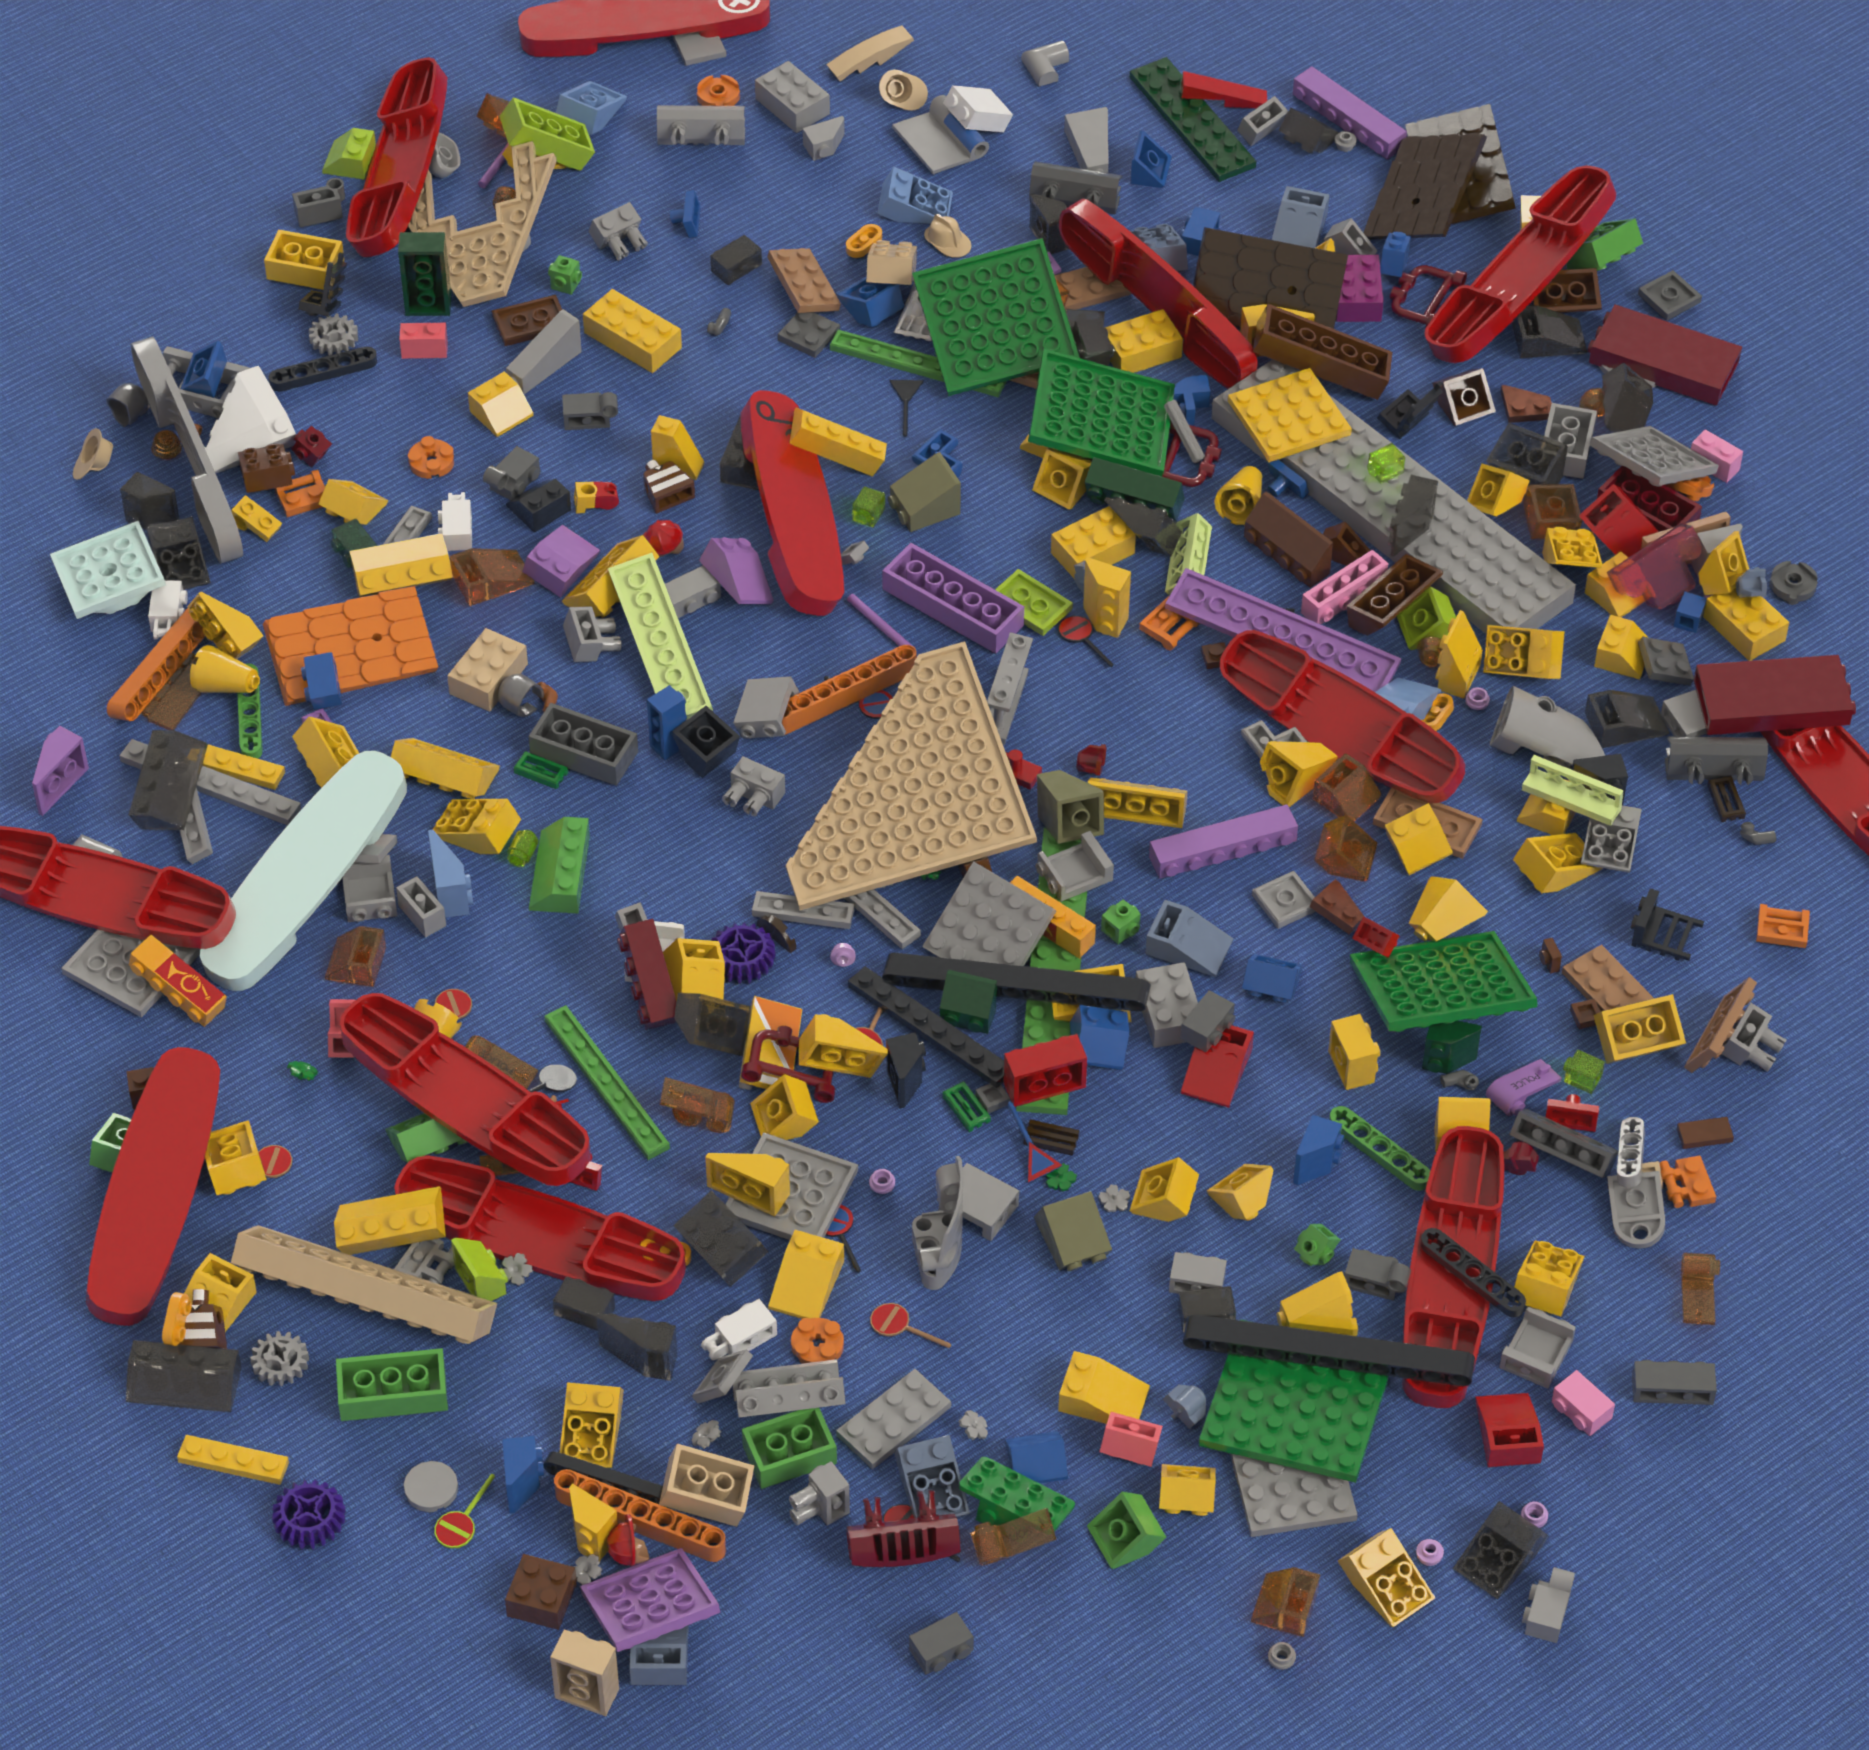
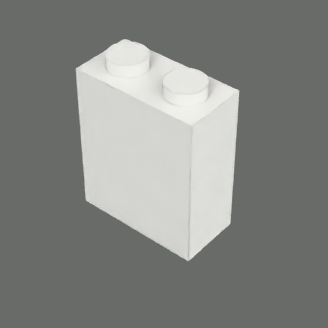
M952 85L943 102L965 129L1004 133L1013 116L991 89Z

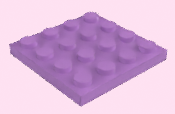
M682 1548L580 1586L582 1596L617 1652L630 1649L642 1642L656 1639L663 1634L682 1629L689 1624L721 1613L717 1600Z

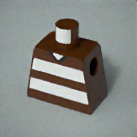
M652 460L646 464V471L643 473L644 489L656 514L695 498L694 481L674 462L669 461L659 465L656 460Z
M193 1290L192 1308L185 1321V1338L177 1346L170 1345L171 1348L178 1351L227 1350L222 1307L208 1304L209 1290Z

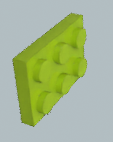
M1017 569L995 589L1025 607L1024 625L1042 636L1073 609V602L1020 569Z

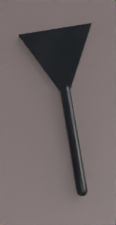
M890 380V383L904 403V437L907 436L908 403L924 380Z

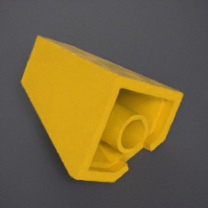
M659 415L651 430L652 459L656 460L659 465L669 461L674 462L691 479L697 480L704 466V460L680 420Z
M1268 742L1261 757L1260 765L1262 771H1266L1269 785L1266 786L1269 795L1280 804L1291 807L1330 776L1338 756L1321 743Z
M1431 876L1409 924L1415 929L1414 934L1421 940L1438 941L1485 916L1488 911L1457 880Z
M1337 1272L1280 1301V1310L1276 1314L1279 1326L1357 1336V1320L1355 1317L1351 1318L1353 1317L1352 1295L1343 1272Z

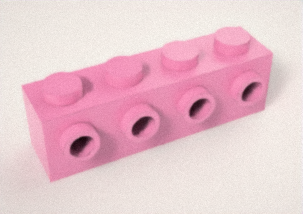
M1371 550L1304 593L1302 596L1301 614L1318 624L1330 621L1337 613L1347 610V605L1388 570V562Z

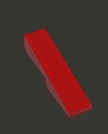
M1183 71L1181 82L1182 98L1224 100V107L1258 108L1267 102V90Z

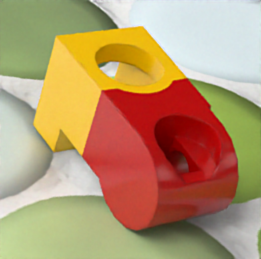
M575 482L574 504L576 513H585L587 508H602L605 510L615 508L619 504L617 486L612 482Z

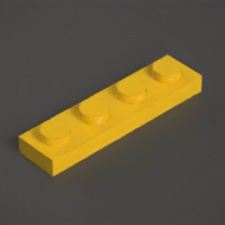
M198 741L195 742L186 757V760L228 776L276 790L285 774L284 766Z
M190 1435L185 1436L177 1456L178 1463L281 1485L289 1464L287 1456Z

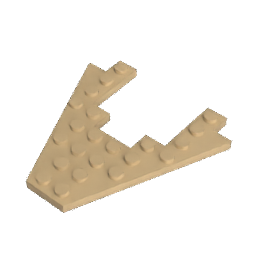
M533 141L512 146L516 198L496 203L497 221L457 231V222L454 215L435 220L432 176L428 170L408 228L411 232H445L450 286L463 307L504 297L508 292L557 161L554 153L536 157Z

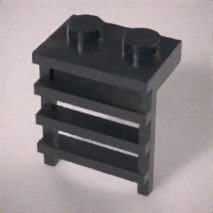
M344 253L338 254L336 264L327 263L323 292L311 290L299 301L298 310L305 311V314L311 316L319 314L329 317L341 306V301H338L337 298L343 293V288H339V285L345 280V276L341 275V272L347 267V263L343 262Z
M1439 381L1421 400L1407 389L1378 415L1377 419L1398 439H1401L1429 414V411L1434 407L1433 404L1437 402L1438 397L1443 393L1440 389L1443 384Z
M1650 888L1647 897L1642 896L1638 906V911H1641L1640 914L1634 915L1630 929L1634 930L1631 946L1641 945L1646 947V951L1650 952L1653 949L1660 951L1662 956L1669 954L1675 956V960L1679 961L1682 958L1689 961L1691 954L1683 952L1693 925L1702 928L1704 921L1657 907L1660 891ZM1666 916L1673 920L1663 945L1654 943L1662 921ZM1681 921L1687 923L1676 950L1670 948L1669 944L1678 922Z

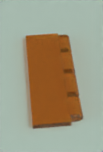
M190 653L182 665L178 667L145 707L142 714L148 718L149 722L172 732L175 730L201 695V692L191 686L190 681L191 665H196L199 657H195L193 653Z

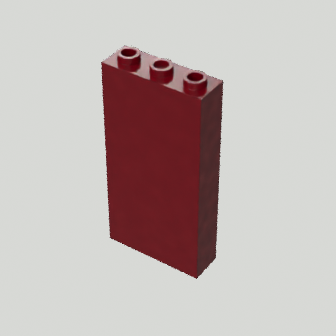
M1615 304L1611 312H1606L1603 320L1604 325H1599L1595 335L1596 339L1591 340L1587 351L1590 353L1589 363L1600 367L1604 365L1655 382L1657 386L1717 406L1739 364L1742 346Z
M1839 655L1696 665L1694 684L1707 735L1850 725L1852 715L1856 714L1855 701H1851L1850 698L1851 686L1845 680L1846 668L1844 664H1841Z

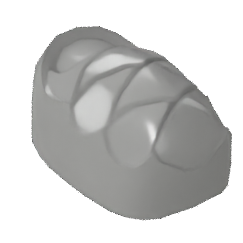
M439 132L429 170L435 177L445 178L460 166V154L456 143Z

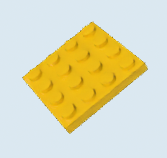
M1311 368L1228 395V403L1268 462L1350 436L1352 433V428Z

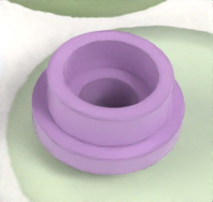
M1476 687L1467 693L1465 701L1471 709L1482 710L1489 705L1490 698L1486 690Z
M839 943L831 951V961L837 966H849L855 961V951L847 943Z
M878 1169L870 1177V1188L879 1194L889 1193L895 1187V1178L890 1171Z
M1530 1502L1523 1507L1521 1520L1530 1528H1540L1547 1523L1548 1512L1543 1504ZM1530 1515H1536L1539 1518H1533Z
M1426 1539L1418 1544L1416 1555L1422 1564L1434 1566L1443 1558V1547L1436 1540ZM1426 1550H1433L1434 1552L1428 1553Z

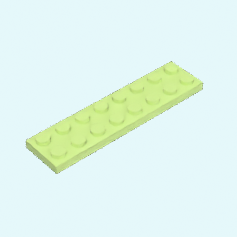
M653 553L608 568L655 694L669 685L674 690L681 692L686 700L685 712L687 719L704 706L709 707L713 711Z

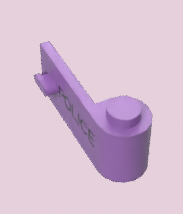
M1539 1059L1496 1079L1488 1087L1486 1097L1507 1116H1516L1519 1111L1525 1108L1524 1102L1528 1096L1560 1082L1562 1077L1549 1064Z

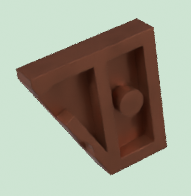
M1501 385V395L1508 423L1548 420L1552 404L1549 396Z
M1336 879L1320 892L1309 906L1348 934L1352 933L1359 926L1364 916Z

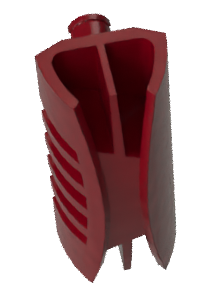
M928 1490L927 1504L925 1503L922 1491L917 1492L920 1511L918 1518L888 1522L882 1521L880 1497H874L873 1511L871 1510L868 1498H864L866 1523L846 1527L849 1559L854 1566L897 1567L930 1562L960 1553L957 1517L955 1514H936L935 1491Z

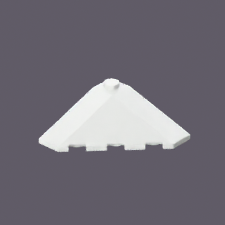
M259 365L237 373L232 392L228 393L222 406L223 412L219 420L215 421L209 435L211 437L207 447H204L216 474L239 466L238 452L247 448L257 449L266 447L269 444H283L286 449L295 444L293 440L296 436L295 430Z

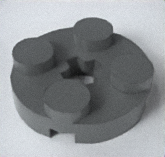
M1785 561L1774 567L1769 587L1788 604L1796 605L1800 601L1808 600L1815 594L1818 577L1815 570L1805 563L1799 562V565L1791 564V561ZM1790 580H1792V581H1796V580H1797L1798 583H1791Z

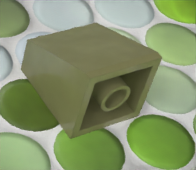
M938 452L890 485L888 502L890 507L897 511L901 524L906 525L909 531L913 532L960 515L961 482L942 454Z
M1061 770L1037 774L1038 818L1058 844L1080 840L1081 834L1091 831L1094 837L1104 835V792L1102 789Z
M1091 1191L1043 1206L1034 1216L1035 1222L1059 1270L1067 1268L1068 1272L1083 1267L1082 1263L1090 1260L1092 1264L1107 1259L1106 1255L1112 1251Z

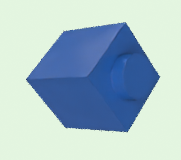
M1684 592L1676 611L1674 627L1697 633L1704 615L1707 598Z

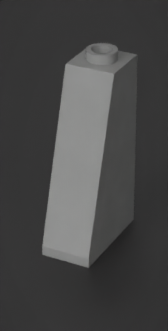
M1107 107L1066 114L1064 131L1080 168L1108 173Z
M564 309L561 310L506 368L507 374L518 383L523 394H526L582 352L579 320Z

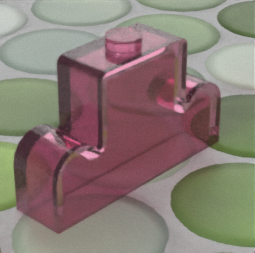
M1681 523L1609 570L1607 574L1617 593L1633 598L1642 595L1647 606L1663 609L1668 605L1679 602L1684 592H1689L1695 588L1696 583L1685 561H1693L1700 556L1702 551L1701 542L1693 526Z

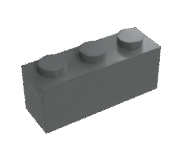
M1651 1360L1635 1361L1632 1371L1633 1402L1713 1405L1717 1392L1715 1363H1705L1702 1361L1694 1363L1678 1361L1654 1362Z

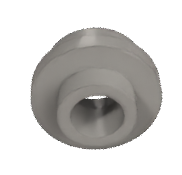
M1340 132L1335 136V144L1340 151H1351L1356 145V136L1350 132Z
M1279 1642L1270 1648L1268 1660L1277 1669H1288L1295 1663L1296 1653L1288 1643ZM1283 1655L1286 1659H1280L1277 1656Z

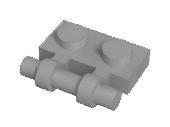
M440 1239L412 1243L394 1270L441 1285L447 1270L452 1269L454 1266L452 1247L448 1252L442 1251L444 1242ZM434 1260L440 1262L435 1270L430 1268Z

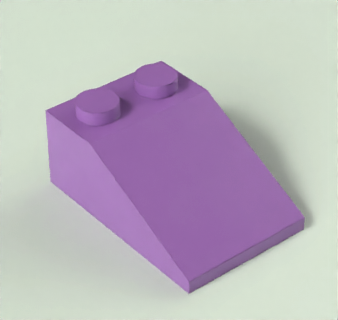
M561 525L541 540L530 552L522 572L561 598L598 556L601 550L564 525Z
M711 538L699 561L738 604H772L774 599L758 553L752 548L751 543L744 538Z
M59 726L54 732L50 733L44 741L32 782L38 812L42 816L89 769L83 738L62 726Z

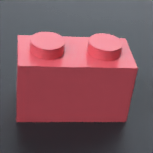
M446 323L400 324L402 359L447 358L448 339Z
M1110 1412L1100 1453L1152 1467L1163 1426Z

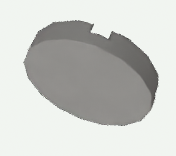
M428 1461L420 1463L410 1470L405 1478L404 1490L411 1506L420 1511L435 1512L439 1508L448 1507L454 1501L458 1492V1482L456 1474L451 1467L442 1462Z

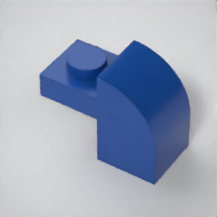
M1207 375L1186 377L1175 386L1174 400L1177 401L1189 425L1195 424V408L1209 407L1210 387Z

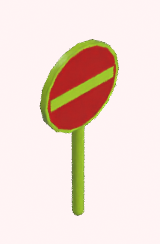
M494 1474L488 1477L464 1513L451 1511L442 1515L437 1520L434 1527L435 1537L441 1545L451 1549L460 1548L472 1540L475 1533V1524L468 1515L495 1478Z

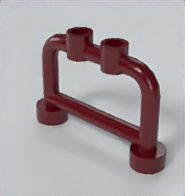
M1428 265L1417 266L1409 274L1403 272L1402 277L1399 279L1401 287L1394 286L1390 294L1392 311L1402 318L1424 324L1427 327L1451 285L1454 288L1465 285L1467 272L1457 270L1456 273H1451ZM1427 274L1444 279L1424 314L1416 313L1400 306L1401 303L1405 302L1410 288L1413 289L1416 278L1419 275Z
M1170 421L1169 434H1173L1174 437L1166 454L1162 477L1182 482V486L1186 487L1199 486L1205 481L1206 477H1213L1215 465L1212 462H1219L1222 449L1218 448L1219 439L1210 430L1189 425L1194 436L1210 441L1205 457L1200 464L1198 475L1195 478H1188L1169 473L1182 442L1173 423Z
M779 1026L777 1031L765 1029L755 1034L752 1040L749 1062L745 1063L742 1067L741 1077L745 1081H760L762 1072L779 1077L785 1074L802 1080L807 1085L814 1086V1098L817 1101L830 1103L834 1100L836 1089L831 1085L834 1071L823 1070V1076L820 1078L759 1060L762 1042L766 1039L775 1041L781 1047L790 1045L799 1048V1037L792 1036V1029L790 1027Z

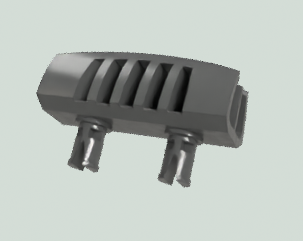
M1035 161L1031 172L1029 200L1043 203L1050 202V204L1054 203L1055 205L1064 204L1069 207L1080 199H1087L1106 213L1116 214L1120 201V196L1118 195L1121 190V186L1118 185L1122 175Z
M1667 737L1670 748H1666L1668 758H1665L1667 780L1688 779L1692 785L1693 779L1697 780L1698 784H1701L1704 779L1711 780L1732 776L1733 781L1737 779L1740 785L1742 784V779L1746 781L1747 785L1752 781H1764L1768 757L1766 738Z

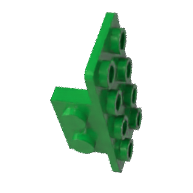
M981 1457L959 1482L958 1486L961 1491L980 1500L976 1515L977 1521L1004 1535H1008L1010 1538L1011 1534L1014 1540L1022 1544L1028 1538L1029 1532L1026 1531L1027 1527L1032 1526L1045 1534L1051 1535L1075 1507L1073 1500L988 1457Z

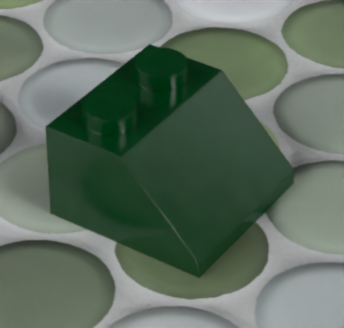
M948 970L940 1004V1017L954 1027L988 1034L996 1013L997 980Z
M1458 1020L1450 1024L1438 1023L1430 1025L1425 1042L1422 1069L1434 1073L1448 1074L1475 1061L1478 1055L1482 1025Z

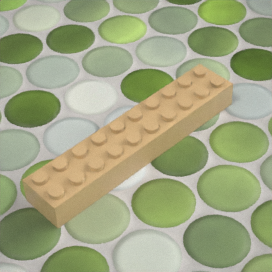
M259 1225L238 1233L231 1260L232 1264L238 1265L239 1268L247 1272L257 1271L263 1273V1277L266 1279H281L287 1281L286 1284L294 1288L306 1287L311 1289L310 1292L315 1295L326 1296L327 1294L335 1297L334 1300L339 1303L349 1304L351 1302L359 1305V1309L368 1312L376 1310L382 1312L385 1318L393 1320L400 1318L406 1320L410 1326L431 1328V1332L442 1336L449 1334L455 1336V1340L466 1344L490 1333L497 1307L495 1302Z

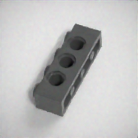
M1529 1109L1519 1111L1509 1134L1602 1178L1610 1174L1619 1152Z

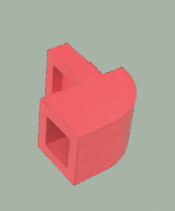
M331 999L329 1002L328 1057L354 1058L344 1047L341 1037L340 1019L346 1008L355 1000Z

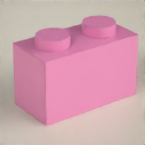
M1704 430L1692 442L1691 450L1719 465L1716 474H1712L1713 476L1727 483L1740 470L1743 451L1707 430Z
M1577 1370L1554 1388L1552 1397L1554 1407L1560 1413L1568 1416L1579 1430H1583L1589 1436L1612 1419L1615 1404Z

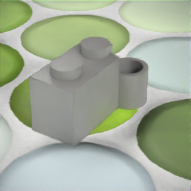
M1554 1567L1549 1583L1540 1580L1538 1585L1532 1583L1528 1600L1533 1601L1531 1608H1525L1522 1623L1527 1624L1525 1635L1557 1643L1575 1577L1574 1572Z

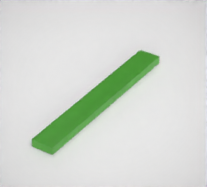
M837 330L830 343L831 351L944 382L937 357L842 330ZM1007 381L977 388L974 391L999 398Z
M565 1005L545 1015L546 1024L647 1160L669 1150V1142L569 1008Z

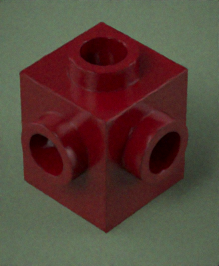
M311 425L306 431L302 429L293 439L295 444L291 450L295 452V455L300 460H304L310 467H313L327 453L332 443L325 438L321 431L316 430Z

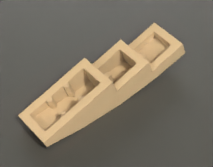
M901 25L857 44L826 65L841 82L855 70L861 74L875 62L881 66L913 42L914 39Z

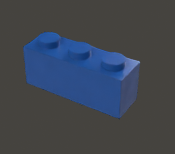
M670 685L647 699L650 747L664 760L679 751L672 736V731L687 719L685 697Z

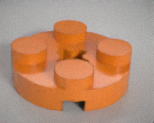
M713 75L707 76L698 83L697 101L702 106H734L740 100L738 82L727 75H720L721 78H713Z
M431 436L423 437L420 442L413 445L409 450L408 462L410 469L415 475L425 479H432L431 475L439 474V477L448 474L454 466L453 447ZM429 457H435V458H436V459L427 460V458H429Z
M1706 476L1669 483L1667 487L1676 492L1679 491L1687 494L1686 497L1690 500L1700 501L1701 497H1708L1712 494L1714 483L1710 484L1711 479Z
M803 1318L792 1333L791 1350L802 1364L834 1360L835 1358L839 1359L843 1353L844 1337L840 1330V1325L835 1321L825 1318ZM815 1339H821V1341H824V1343H820L819 1346L816 1347L814 1346V1342L812 1341Z

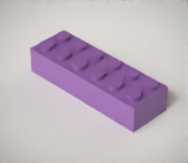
M910 543L882 570L883 590L995 654L1007 643L1010 632L1016 634L1024 626L1025 607L913 543Z

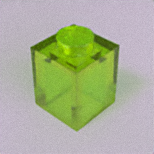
M1390 443L1369 453L1368 472L1382 484L1404 473L1405 456L1393 443Z
M864 486L852 505V521L874 528L885 510V493Z
M1577 1050L1573 1058L1568 1057L1564 1064L1563 1071H1566L1564 1082L1592 1094L1603 1077L1605 1061Z

